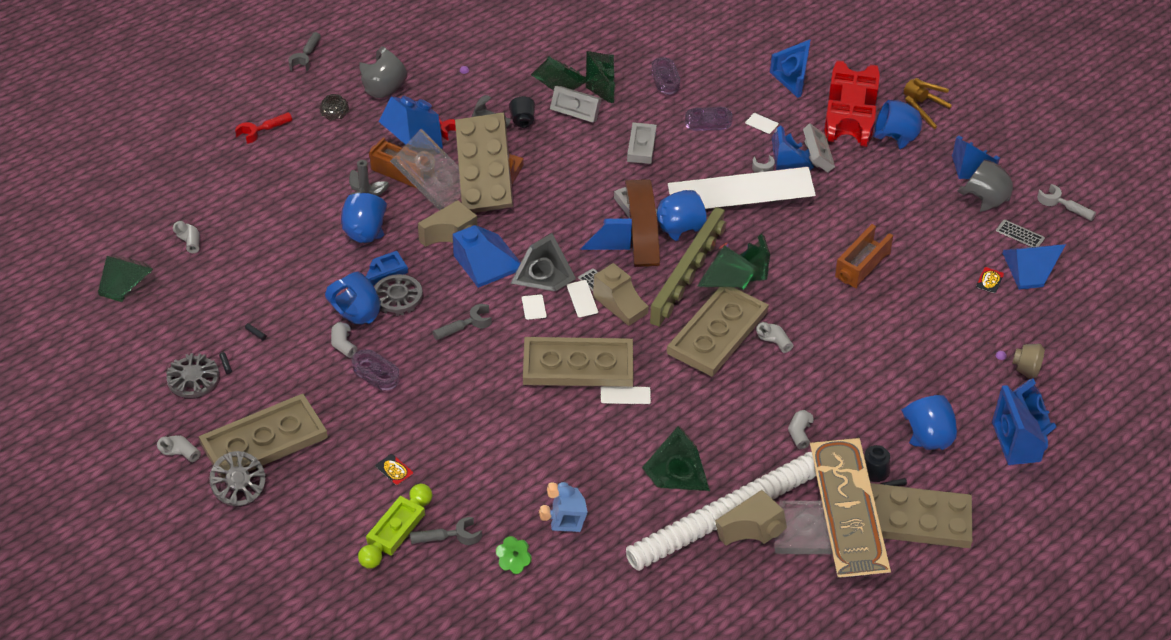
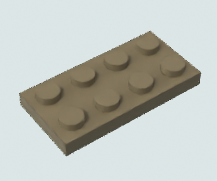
M504 112L456 119L462 204L473 213L514 207Z
M723 283L667 346V354L713 377L768 313L769 305Z
M525 337L523 385L633 387V339Z
M300 394L199 436V441L212 465L224 454L244 451L256 457L263 466L327 439L328 435L327 430L305 395ZM232 457L233 466H238L237 457ZM242 458V466L248 467L251 461ZM226 460L219 465L224 470L230 469V465ZM255 466L247 471L249 472L251 470L256 469L257 467ZM217 473L221 478L226 477V474Z
M870 483L884 539L971 548L972 495Z

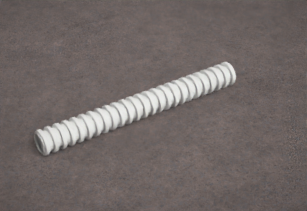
M807 452L804 456H799L790 463L784 464L783 467H778L776 471H771L769 474L757 478L754 482L748 483L747 486L734 490L732 494H727L725 498H719L717 502H711L710 506L706 505L702 509L696 510L695 514L690 513L687 517L681 518L680 522L675 521L672 525L666 526L665 530L660 529L657 531V534L652 533L649 538H643L642 542L637 541L634 543V546L629 545L626 548V556L633 568L640 571L644 566L648 567L651 565V562H657L659 558H665L667 554H672L675 550H680L682 546L695 542L697 537L702 538L705 534H710L712 530H717L716 519L760 490H763L772 499H776L779 495L785 494L786 491H791L793 487L796 488L800 484L813 479L817 475L812 452Z

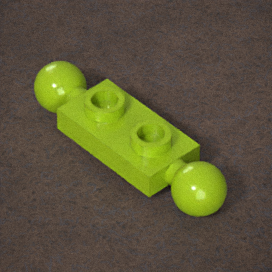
M425 484L413 486L409 493L410 500L399 496L367 534L366 540L369 545L362 547L358 553L359 563L363 567L368 569L377 567L382 560V551L392 556L425 516L424 506L431 502L433 496L429 486Z

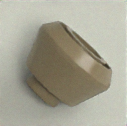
M1039 343L1025 344L1022 349L1016 348L1012 364L1017 365L1016 371L1028 379L1037 378L1043 362L1045 348Z

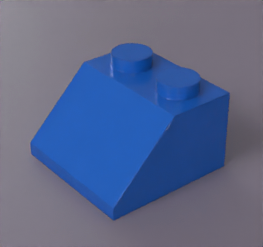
M391 96L379 122L408 147L441 152L443 148L439 115L431 109L432 105L422 99L414 101L406 96H402V98Z

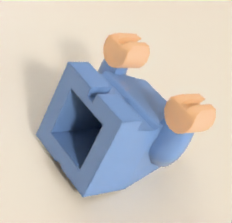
M553 482L549 483L547 493L550 498H554L553 510H550V507L547 505H542L539 510L541 520L553 519L551 522L552 531L580 532L588 513L584 497L578 488H573L568 483L562 482L558 485Z

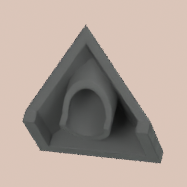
M553 233L546 235L529 246L510 284L557 291L576 279Z

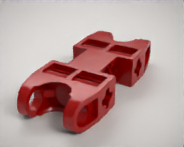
M837 60L832 71L824 133L828 142H834L841 135H851L857 139L860 146L868 147L872 138L876 114L875 104L880 77L878 65L870 64L864 71H853L847 67V64L844 63L845 61Z

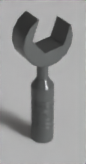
M314 32L303 48V53H296L289 57L288 62L291 71L293 66L298 64L306 66V72L309 70L310 62L307 55L312 53L321 38L319 33Z
M477 304L473 306L470 310L469 319L464 321L457 320L433 330L434 338L436 340L463 330L468 324H472L477 328L489 327L492 325V317L481 318L479 316L480 314L489 313V305Z
M465 517L458 521L456 530L447 531L442 528L410 532L411 544L440 541L449 536H456L460 543L473 545L481 540L482 530L474 534L465 531V528L474 525V517Z

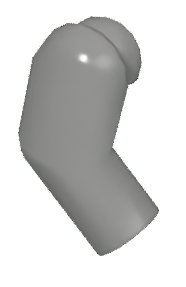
M177 221L173 225V232L176 233L178 238L186 241V250L189 253H197L200 241L198 229L190 224H185L183 221Z
M338 322L331 329V344L335 349L352 358L357 352V347L347 340L349 336L347 331H351L350 326L347 323Z
M761 322L757 325L756 332L760 339L776 343L783 353H787L793 348V343L780 326Z
M806 410L796 412L788 427V431L798 449H805L810 444L804 430L806 427H810L809 422L813 423V415Z
M183 436L161 437L157 442L158 450L164 455H183L190 462L197 461L201 455V452Z

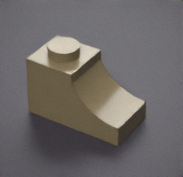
M457 200L418 223L419 242L425 247L438 242L453 243V233L474 225L478 226L477 215Z
M612 263L594 275L593 297L628 326L648 314L649 306L635 291L631 282V276L617 265Z
M760 490L715 520L719 539L726 546L742 539H756L765 544L772 538L778 537L787 529L784 510L763 490Z

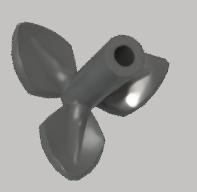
M483 95L479 98L471 117L496 114L487 110L485 105L491 99L490 96ZM506 117V128H508L509 123H510V121H511V119H510V118H507V117Z
M365 160L357 162L358 172L355 170L350 172V186L353 190L357 191L350 195L369 193L378 196L389 186L387 181L369 184L368 167Z

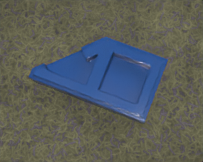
M394 251L374 258L365 277L374 286L387 276L407 274L408 267L399 253Z

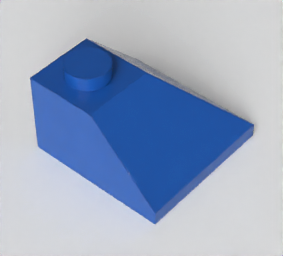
M477 225L453 233L454 257L478 288L517 272L521 262L499 234Z
M1004 385L1000 391L992 424L1008 465L1041 462L1044 451L1048 448L1047 436L1045 433H1042L1036 419L1009 386Z

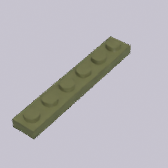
M715 207L651 304L650 324L660 327L664 319L671 316L675 302L680 301L683 297L685 286L692 283L696 269L703 266L706 254L714 249L718 235H723L727 224L724 221L725 210Z

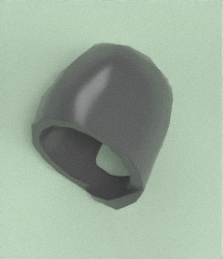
M381 46L376 51V63L365 64L359 62L362 84L365 92L372 97L384 98L395 93L403 86L407 78V70L403 63L384 46Z
M984 159L967 184L960 186L957 192L963 196L972 193L982 200L980 212L991 208H998L1005 201H1009L1013 191V182L1005 169L995 162Z

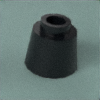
M520 96L510 101L509 110L514 124L520 128L529 127L534 121V100L530 97Z
M880 445L867 448L864 453V459L869 480L871 482L886 480L890 475V453Z

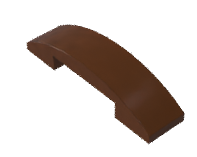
M625 180L627 204L629 205L630 219H632L631 232L634 267L660 266L657 216L651 180Z

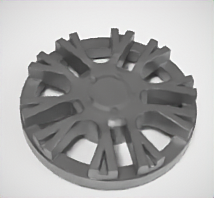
M400 274L391 275L381 279L375 285L378 295L383 297L380 298V311H384L385 314L392 312L396 313V316H399V314L404 315V312L411 313L418 304H421L422 287L413 277ZM395 281L396 284H393L391 286L387 284L389 282ZM413 285L416 287L414 289L408 290Z
M191 353L190 355L186 354V358L179 361L175 359L166 373L169 389L174 394L185 398L203 396L212 391L219 381L217 364L214 360L206 358L205 354L194 356ZM206 377H214L212 382L205 379ZM187 387L194 388V391L190 392L185 390Z
M244 451L229 452L221 456L214 463L209 477L210 487L214 495L223 503L231 506H243L254 501L262 492L265 484L264 469L260 461L251 454ZM232 457H237L238 466H233ZM242 458L251 461L248 467L242 466ZM226 460L230 465V469H222L219 466L220 463ZM256 466L258 471L249 475L247 470ZM215 472L226 474V477H215ZM260 477L259 485L252 484L250 478ZM225 482L227 488L219 492L215 484ZM247 485L255 491L254 495L245 488ZM230 488L234 492L231 498L227 499L225 496ZM242 490L246 499L237 501L236 492Z

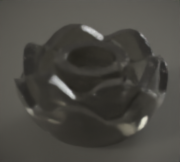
M330 94L322 99L319 109L321 115L325 116L328 120L343 119L346 113L349 112V105L344 97L338 94Z

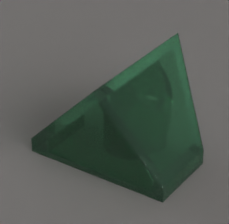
M586 51V88L609 103H614V55Z
M550 56L531 74L553 91L555 86L575 90L588 80L586 76L570 66L568 68V65Z
M763 234L757 236L759 241L756 244L748 243L747 250L742 254L735 253L736 258L734 260L723 262L728 282L732 284L767 280L770 251Z
M724 245L716 253L702 274L697 287H739V289L744 290L757 268Z
M106 256L98 294L102 297L123 302L124 296L148 275L153 268L148 263L127 257Z
M677 426L644 464L642 469L659 488L710 491L697 446L685 431Z

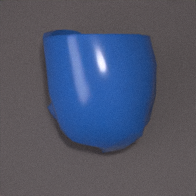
M887 100L879 111L873 137L883 139L885 136L892 137L897 141L899 149H902L919 135L923 125L922 117L919 111L908 103L899 100Z
M683 190L673 193L662 199L658 205V224L675 241L679 239L681 233L687 230L700 231L707 220L705 206L700 195L695 190Z
M369 193L349 195L341 212L342 229L350 239L358 243H368L374 239H381L384 236L382 223L387 203L382 198Z
M360 271L353 272L333 282L327 287L325 293L326 299L334 309L351 323L369 324L379 314L381 307L379 295L368 278ZM348 288L345 292L336 296L340 292V290Z
M944 395L924 397L901 409L904 418L909 420L913 430V436L909 444L924 447L926 450H944L957 438L955 414L951 404Z

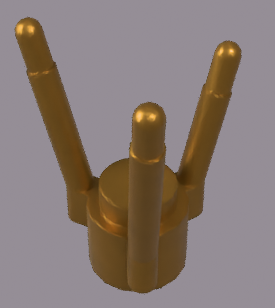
M918 78L910 80L904 88V95L907 96L905 101L918 110L924 120L933 129H936L937 125L916 102H923L926 98H929L947 108H951L952 105L929 93L927 88L948 93L949 89L924 82Z

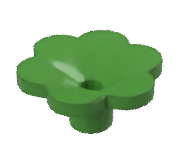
M513 536L505 538L503 544L498 545L496 548V555L500 558L499 566L503 570L510 569L514 574L521 573L524 570V566L529 565L532 561V557L528 552V543L525 540H517Z

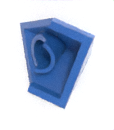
M811 39L774 53L771 57L770 73L797 98L802 96Z
M780 125L772 136L776 170L809 167V170L813 169L814 165L809 159V149L806 151L799 149L802 147V143L797 144L791 133L785 136L784 128Z
M956 137L952 158L959 179H970L984 159L999 164L1000 157H991L986 154L987 150L981 151L974 147L972 142L967 143L962 140L963 137Z
M604 219V225L580 250H630L632 219Z
M1066 244L1003 250L1004 258L1018 289L1044 287Z
M1029 379L1013 392L1036 419L1042 433L1047 435L1056 428V425L1050 421L1048 415L1050 412L1046 410L1041 392L1035 386V380Z

